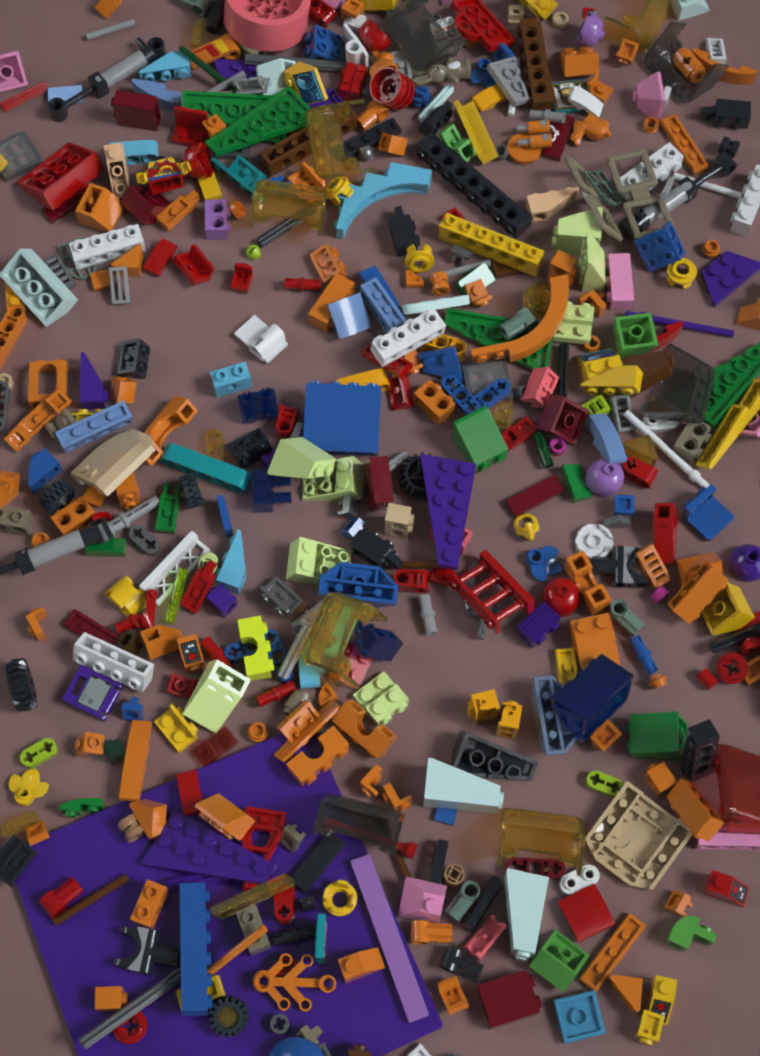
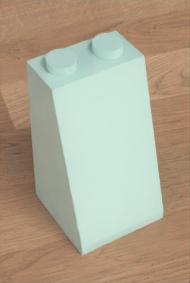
M428 758L423 807H440L496 815L498 809L502 808L504 792H500V785L436 759Z
M507 868L504 875V891L511 955L515 956V959L528 961V959L533 958L536 952L549 877Z

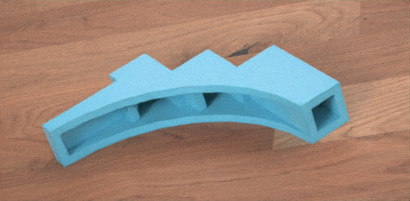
M391 162L389 169L386 168L385 176L366 172L365 179H361L360 186L348 184L354 191L351 197L348 198L342 193L337 195L341 205L338 206L339 220H335L334 223L336 238L344 239L347 229L354 218L362 210L378 200L405 193L428 195L432 180V170Z

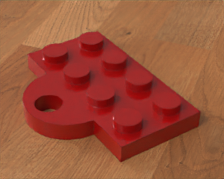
M456 0L451 2L450 8L457 15L453 22V27L461 37L470 41H480L488 52L495 51L500 43H505L508 47L514 45L516 40L481 0Z

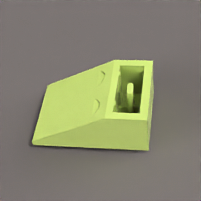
M587 232L586 238L582 239V249H580V258H578V269H580L578 284L582 285V292H590L591 290L603 292L606 283L604 250L593 235Z
M354 456L336 459L334 470L330 476L310 479L303 478L302 500L340 502L343 501L344 495L349 494L357 500L363 499V463Z
M299 537L290 543L286 579L302 584L319 585L322 574L340 562L351 563L352 551Z
M219 660L209 661L182 715L216 734L242 698L251 679Z

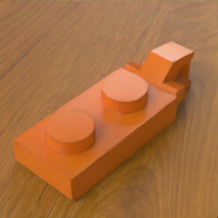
M193 190L187 196L180 195L156 217V221L169 232L196 207V203L200 200L199 194Z

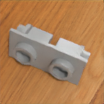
M262 75L250 77L249 80L247 78H236L232 84L233 87L237 88L236 93L262 94L267 93L270 78L263 77Z

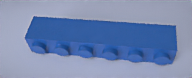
M205 882L180 883L182 1017L208 1015V1008H212V995H208L207 988L212 987V975L207 973V965H211V952H207L206 945L211 944V933L206 931V923H210V910H206V902H210L209 889H205Z

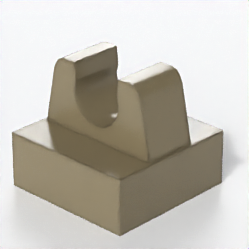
M288 824L284 827L279 841L291 853L298 849L306 835L305 832L299 834L296 831V824Z
M305 1025L295 1036L307 1038L318 1045L319 1041L317 1038L321 1036L320 1034L323 1031L318 1025L311 1030Z

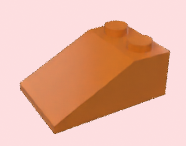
M609 613L570 621L568 631L573 648H575L583 683L622 675L614 629Z

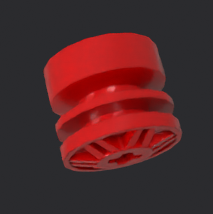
M384 67L373 75L370 81V93L375 101L392 110H402L412 102L415 95V86L410 77L392 67Z

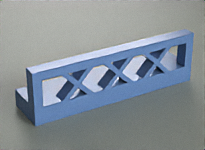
M376 277L360 285V294L363 302L386 334L392 328H398L407 321Z
M121 401L55 433L66 454L133 423V418L125 401Z

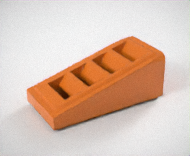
M652 543L636 552L643 573L648 578V585L653 588H659L671 580L665 565ZM651 553V556H650V557H648L647 559H644L645 556H647V555H649V554Z

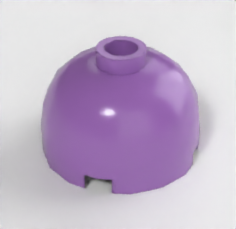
M588 11L585 16L587 18L582 22L576 37L577 40L575 41V44L582 47L594 46L598 41H602L605 35L603 31L604 24L601 18Z
M604 458L592 463L587 470L585 480L591 492H596L601 497H611L618 493L623 485L625 476L619 463L609 464Z

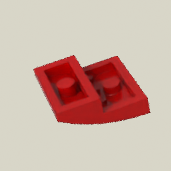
M595 884L558 901V906L578 943L615 925L614 919Z

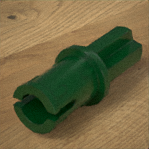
M541 431L534 433L533 438L537 447L536 454L539 455L542 468H551L554 466L550 455V447L546 445Z

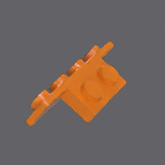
M305 699L277 726L287 742L274 753L275 758L283 763L290 760L294 753L300 747L306 745L309 739L319 732L329 719L335 717L341 706L330 700L317 712L312 704Z

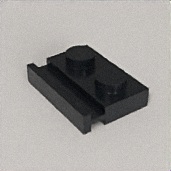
M15 835L10 838L0 851V879L10 887L14 885L38 855L35 850Z

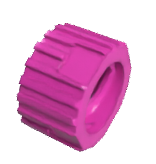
M552 439L549 445L551 454L554 456L563 455L566 450V443L563 439ZM560 444L562 448L556 450L553 446Z
M661 586L654 591L651 598L656 604H660L668 597L670 592L664 586Z

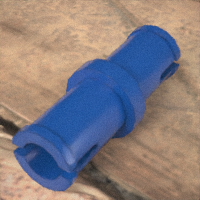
M641 635L631 638L629 642L637 654V660L641 661L647 675L657 672L659 669L651 657V651L646 648Z

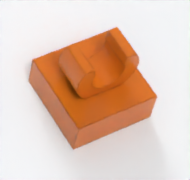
M673 890L663 908L669 913L686 917L685 908H692L693 905L690 902L691 897L687 893Z

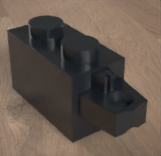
M716 99L714 106L702 107L701 119L710 120L713 122V126L721 128L747 129L751 119V101Z
M401 206L394 207L395 217L389 218V231L396 256L400 257L407 255L406 249L412 244L415 245L416 251H418L420 238L419 235H415L416 224L414 220H411L410 214L404 215Z
M363 528L349 544L354 555L372 566H378L384 570L390 565L399 570L403 565L402 559L397 556L398 553L394 550V544L388 539L383 540L373 530L369 531Z

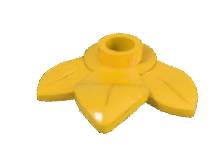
M36 768L27 770L22 777L13 774L9 779V789L14 793L15 801L19 805L28 806L35 798L42 797L47 793L49 783L40 782V774Z

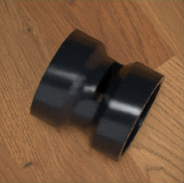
M724 136L717 152L720 154L726 152L734 159L741 142L737 140L732 141L729 137Z

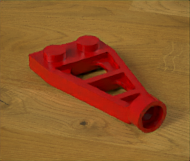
M246 806L245 813L255 822L243 836L242 847L254 853L264 854L263 858L270 862L281 839L287 813ZM254 830L271 834L266 846L258 847L252 844V833ZM243 882L241 890L255 894L258 893L259 885Z

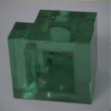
M120 738L104 742L112 764L125 758L126 752Z

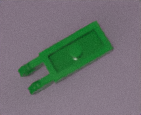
M165 482L163 493L160 496L155 530L159 533L175 534L180 506L181 484L176 483L174 495H169L170 485Z

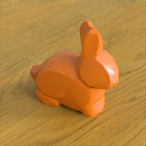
M372 52V62L374 64L369 70V86L373 75L379 69L392 67L398 70L397 65L392 62L393 55L391 53Z
M588 113L583 121L576 120L574 122L573 133L570 139L578 146L582 136H586L592 141L610 138L609 122L605 119H599L592 115V113Z

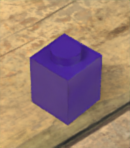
M221 584L217 587H212L206 596L208 604L224 618L238 605L237 598Z

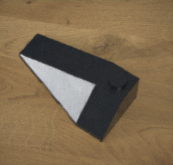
M459 731L452 749L451 766L480 778L532 781L538 765V761L467 731Z

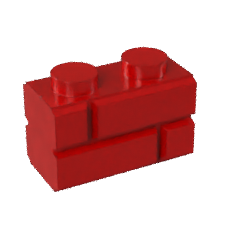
M348 62L346 67L342 68L340 76L342 81L338 82L336 92L339 93L343 101L359 103L367 76L366 65H356V63Z

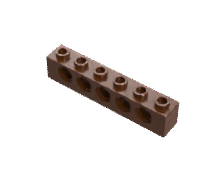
M540 18L520 19L519 27H516L517 37H520L519 51H522L521 64L525 66L523 68V77L527 79L525 87L527 92H529L528 107L531 106V109L545 111L550 109L553 111L554 97Z
M348 103L320 119L321 122L309 125L261 152V165L270 177L356 129L357 114Z

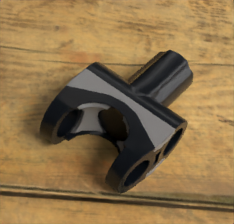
M615 546L612 548V558L592 556L591 558L592 573L611 575V586L615 588L635 589L648 585V578L636 574L631 569V564L639 562L636 552L640 551L641 548Z
M122 927L121 934L131 936L137 943V949L131 957L114 959L113 965L133 973L152 975L155 963L177 967L181 948L159 944L162 933L160 931L143 927Z

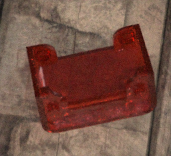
M718 744L714 773H717L720 799L718 812L724 822L718 833L760 834V755L727 744Z

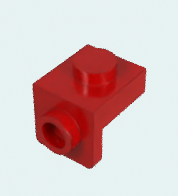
M235 263V272L230 284V290L248 294L254 276L253 267L246 263Z

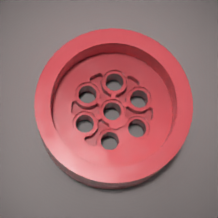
M225 0L224 25L228 33L237 42L246 47L269 52L285 50L295 46L304 38L308 27L311 0Z

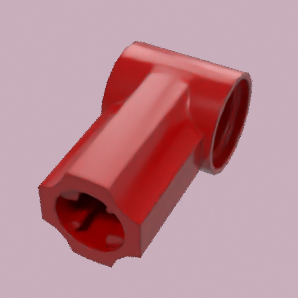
M72 876L56 890L46 893L39 900V903L51 919L61 914L67 908V905L83 893L84 890Z

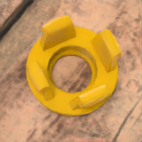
M344 175L335 177L327 185L324 196L326 199L331 200L334 206H339L341 201L337 195L342 193L350 198L354 191L348 184L352 185V183H349L348 178Z
M414 244L406 249L405 266L408 270H412L415 273H423L434 266V257L431 253L432 248L429 245L424 244L422 251H416ZM423 261L422 266H416L415 262Z
M682 258L668 265V278L666 280L671 287L676 283L682 285L683 289H687L696 278L697 268L691 260ZM680 265H684L688 273L679 274L676 269Z
M345 880L333 882L323 892L324 907L334 916H346L354 910L357 904V893L353 886ZM337 892H343L347 895L348 901L343 907H337L333 904L332 898Z

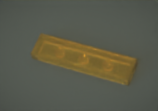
M284 873L211 907V913L220 919H224L239 910L250 907L295 885L294 880Z

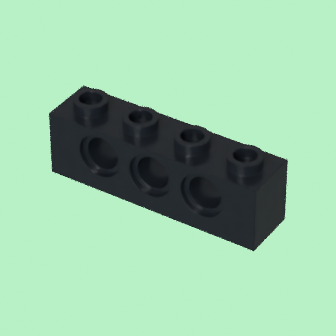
M710 719L687 728L681 770L685 777H689L691 782L713 774L720 735Z

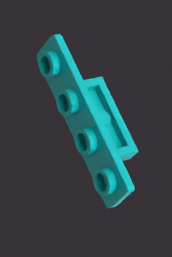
M238 155L228 168L212 156L211 160L215 162L213 166L221 172L223 170L226 171V176L233 182L237 180L240 183L238 186L246 192L248 190L252 192L251 197L258 202L260 200L265 203L268 201L257 191L266 175L241 155Z

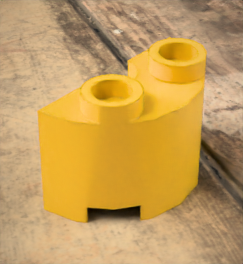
M126 575L119 579L104 595L113 604H116L127 617H130L131 613L138 614L146 607V594L140 588L136 590L133 586V581Z

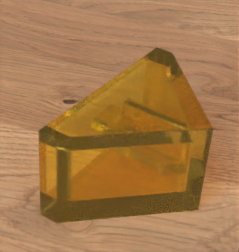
M649 434L623 442L626 456L635 457L655 467L658 455Z

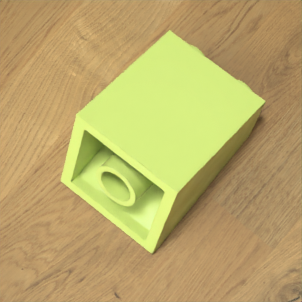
M598 207V210L602 216L603 207ZM590 210L558 220V226H554L551 246L554 247V254H556L557 250H561L569 255L580 256L582 239L586 238L587 232H590L600 245L602 229L599 228Z
M303 437L280 439L267 474L305 479L330 476L334 470L336 458Z

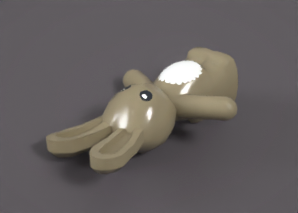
M448 57L445 66L443 64H434L427 69L412 68V76H415L413 83L415 86H421L429 82L441 83L445 78H448L454 84H458L459 80L470 79L471 65L469 59L465 58L464 61L459 62L454 61L452 57Z

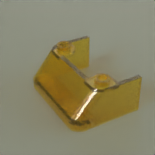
M648 0L639 17L629 14L624 16L621 22L605 16L603 22L604 37L620 44L623 38L639 43L638 51H648L670 13L671 1Z
M364 99L344 101L308 109L306 120L315 173L319 177L326 179L375 171L374 167L359 170V163L356 158L345 157L340 122L346 121L350 117V105L365 103Z
M259 180L256 183L252 198L250 227L254 226L255 220L263 223L269 220L271 216L304 220L310 229H318V236H321L327 190L321 187Z
M330 592L324 599L303 647L301 657L306 665L335 686L359 689L360 685L348 677L351 663L349 658L344 655L345 649L358 620L363 623L369 621L387 622L388 618L367 602L339 592Z
M517 808L502 809L497 865L501 866L502 857L512 858L516 856L518 850L559 855V859L564 865H576L577 876H581L585 853L584 821L580 817Z

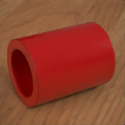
M707 668L696 676L708 691L719 682Z

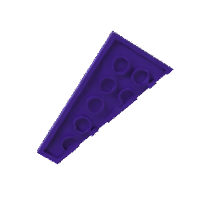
M420 454L438 567L458 570L476 464Z
M175 810L141 862V865L145 867L152 866L164 870H177L183 873L208 877L215 876L227 880L234 879L265 886L268 885L278 868L268 860Z

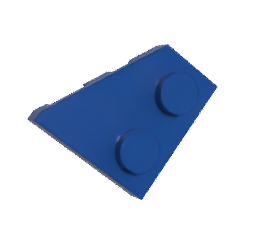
M455 345L419 353L420 362L423 364V372L441 377L454 375L459 381H463L464 377Z

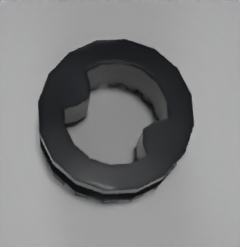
M315 897L297 901V905L300 906L299 913L307 912V910L310 912V909L311 911L317 909V905L314 904V901H316Z

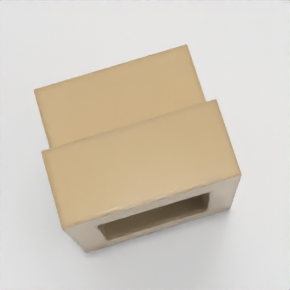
M509 5L508 27H519L520 19H524V6Z

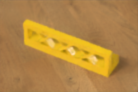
M458 99L454 101V105L475 152L483 165L499 157L474 101L464 106L461 105Z

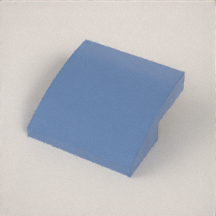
M360 292L327 304L339 339L372 327Z

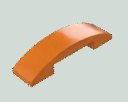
M693 48L692 53L705 67L706 75L731 84H754L757 70L744 65L738 70L708 59L710 53Z
M57 388L33 408L4 437V440L18 452L31 440L32 436L57 413L59 414L72 400L60 388Z

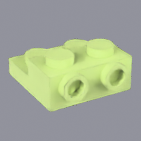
M568 301L564 320L554 335L553 341L590 344L594 307L588 303L573 305Z
M384 671L353 694V698L367 711L366 714L377 727L381 724L386 725L392 720L391 716L397 712H403L409 703V698L397 684L393 683Z

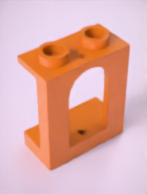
M55 359L54 361L36 360L29 362L28 402L31 410L50 395L38 394L39 372H57V388H60L67 395V371H70L67 360Z

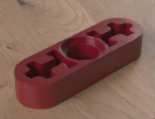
M512 857L507 860L504 868L506 873L507 868H509L508 866H511L513 862L516 863L517 867H523V863H527L525 872L531 873L529 870L530 864L537 863L541 868L540 873L537 875L549 877V880H559L565 873L564 863L557 859ZM544 864H547L546 868H553L554 865H557V868L561 869L557 875H554V871L547 870V875H543L545 870Z

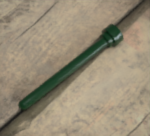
M179 47V51L219 83L227 80L186 47ZM233 85L227 87L232 93H236V87H233Z

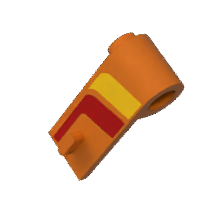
M229 33L191 51L206 64L223 56L228 60H237L241 56L238 42ZM190 60L193 70L200 68Z

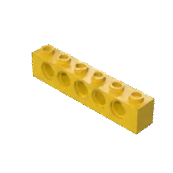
M446 213L439 225V239L486 258H492L499 263L536 277L543 265L544 250L457 216Z

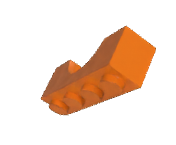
M174 396L145 430L144 433L150 435L154 440L153 446L155 451L142 464L153 466L164 453L162 451V444L165 438L176 428L187 425L198 412L188 398Z

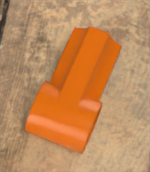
M373 99L368 104L366 110L357 117V128L362 132L366 131L377 121L382 122L388 116L389 109Z
M425 920L411 921L410 943L419 945L429 944V942L452 943V924L430 923Z

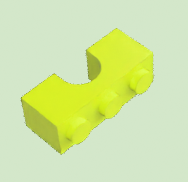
M261 615L238 619L242 644L252 643L258 647L253 655L244 657L247 678L251 679L250 681L271 678L274 664L273 659H268L267 652H271L270 641L265 640L264 635L268 633L266 621L262 622Z

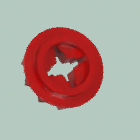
M727 653L719 658L716 664V673L723 682L737 684L748 675V664L740 654ZM735 662V667L740 672L733 671L730 675V671L724 666H732Z
M141 1011L132 1016L133 1024L139 1027L132 1029L131 1036L129 1030L122 1027L125 1024H129L131 1018L113 1030L114 1035L120 1042L130 1045L139 1042L145 1036L148 1024L147 1018Z

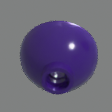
M744 544L732 552L729 565L736 577L748 582L760 579L759 546ZM748 556H753L755 560H750Z

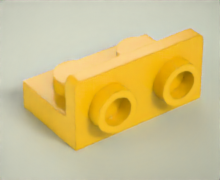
M171 704L169 706L170 709L154 722L177 752L180 753L198 739L196 734L198 729L191 721L188 723L184 719L185 716L182 715L183 710L179 706L175 708Z

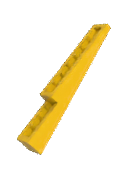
M754 378L739 405H731L695 464L698 468L711 470L760 409L759 378Z

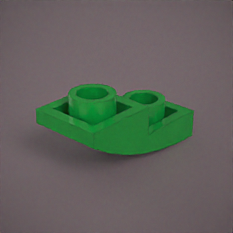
M81 798L61 804L59 810L65 817L76 818V816H83L84 808L87 812L98 813V810L102 811L105 809L106 803L103 798Z

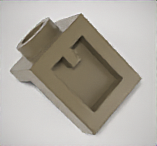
M64 409L55 422L47 423L45 427L51 437L56 440L58 439L56 431L77 421L69 409Z

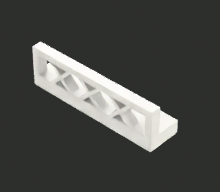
M191 531L139 585V588L145 594L149 589L163 588V595L158 600L156 599V605L159 607L196 568L201 555L211 552L210 549L199 541L197 534ZM196 545L204 550L199 556H191V550ZM189 560V567L187 569L178 570V564L181 561ZM176 574V581L174 583L165 584V578L168 575Z

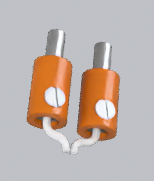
M549 120L528 121L527 125H516V131H528V134L550 133V128L555 132L553 139L551 134L530 135L529 139H518V146L530 145V148L552 147V142L559 135V131H556L550 125Z

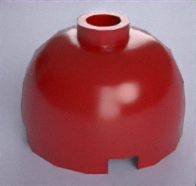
M370 19L365 21L360 27L359 39L366 51L383 52L389 47L391 41Z
M201 142L189 146L185 150L183 160L181 161V163L189 161L192 171H189L188 174L195 179H205L213 175L214 168L213 166L210 167L209 162L212 156L207 145Z
M555 578L544 587L541 602H545L560 617H568L579 606L580 591L572 580Z

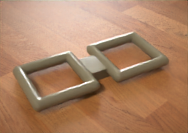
M639 149L607 157L606 161L618 193L629 192L632 201L625 202L623 208L634 238L638 239L660 228L640 232L631 208L658 202L665 223L671 221L673 224L666 202L660 198L661 194L650 195L648 188L657 186L658 181L647 151ZM641 157L649 180L623 186L615 162Z
M567 156L565 162L579 189L583 191L582 194L585 197V201L599 228L616 241L621 242L623 236L612 215L600 203L602 198L583 175L588 170L573 158ZM581 175L584 177L587 185L584 183ZM598 207H603V216L608 225L604 222Z

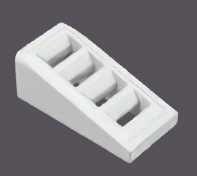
M706 38V52L710 53L708 59L726 64L727 58L723 39Z

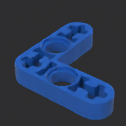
M446 375L441 381L443 391L454 399L455 404L465 416L474 412L469 410L468 402L472 408H475V411L485 405L489 409L510 393V383L506 379L496 380L475 396L454 375ZM447 382L453 383L454 391L450 385H447ZM498 387H505V390L499 389ZM459 393H464L466 395V397L463 400H458L456 398V396ZM485 395H490L492 400L484 402L482 398Z
M268 629V633L264 634L265 640L268 639V635L275 637L274 642L270 643L271 652H267L268 658L273 659L272 655L275 652L283 654V658L280 661L273 659L274 673L279 682L287 683L294 677L293 669L288 679L278 676V671L287 653L277 631ZM241 640L225 648V656L231 663H238L243 661L245 656L253 655L257 649L250 651L247 649V644H242ZM242 645H243V647H244L245 654H243V652L240 651V650H241V647H240V646H242ZM234 649L235 652H237V656H236V657H233V655H230V654H231V650Z

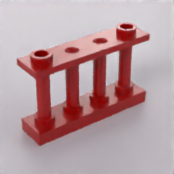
M486 549L480 552L479 565L458 577L452 570L449 571L448 584L450 588L456 591L484 620L486 627L492 629L496 634L500 633V621L518 609H523L527 614L534 611V598ZM482 571L487 572L491 576L472 589H469L464 584V582ZM493 584H499L503 588V590L484 602H481L476 596ZM506 596L511 597L515 601V603L495 615L488 609Z

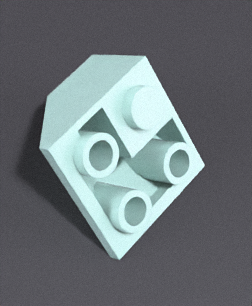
M279 58L258 65L256 67L257 76L262 75L263 77L270 78L267 93H262L261 95H275L286 88L287 85L284 81L283 71L296 64L295 61Z

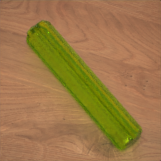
M178 568L164 619L165 623H175L188 570L185 568Z

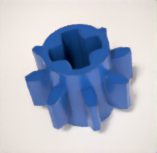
M423 85L419 86V88L415 87L413 105L420 108L423 105L427 106L429 104L432 94L428 92V87Z

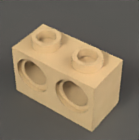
M388 504L385 517V535L407 539L408 533H412L414 526V514H411L412 507Z

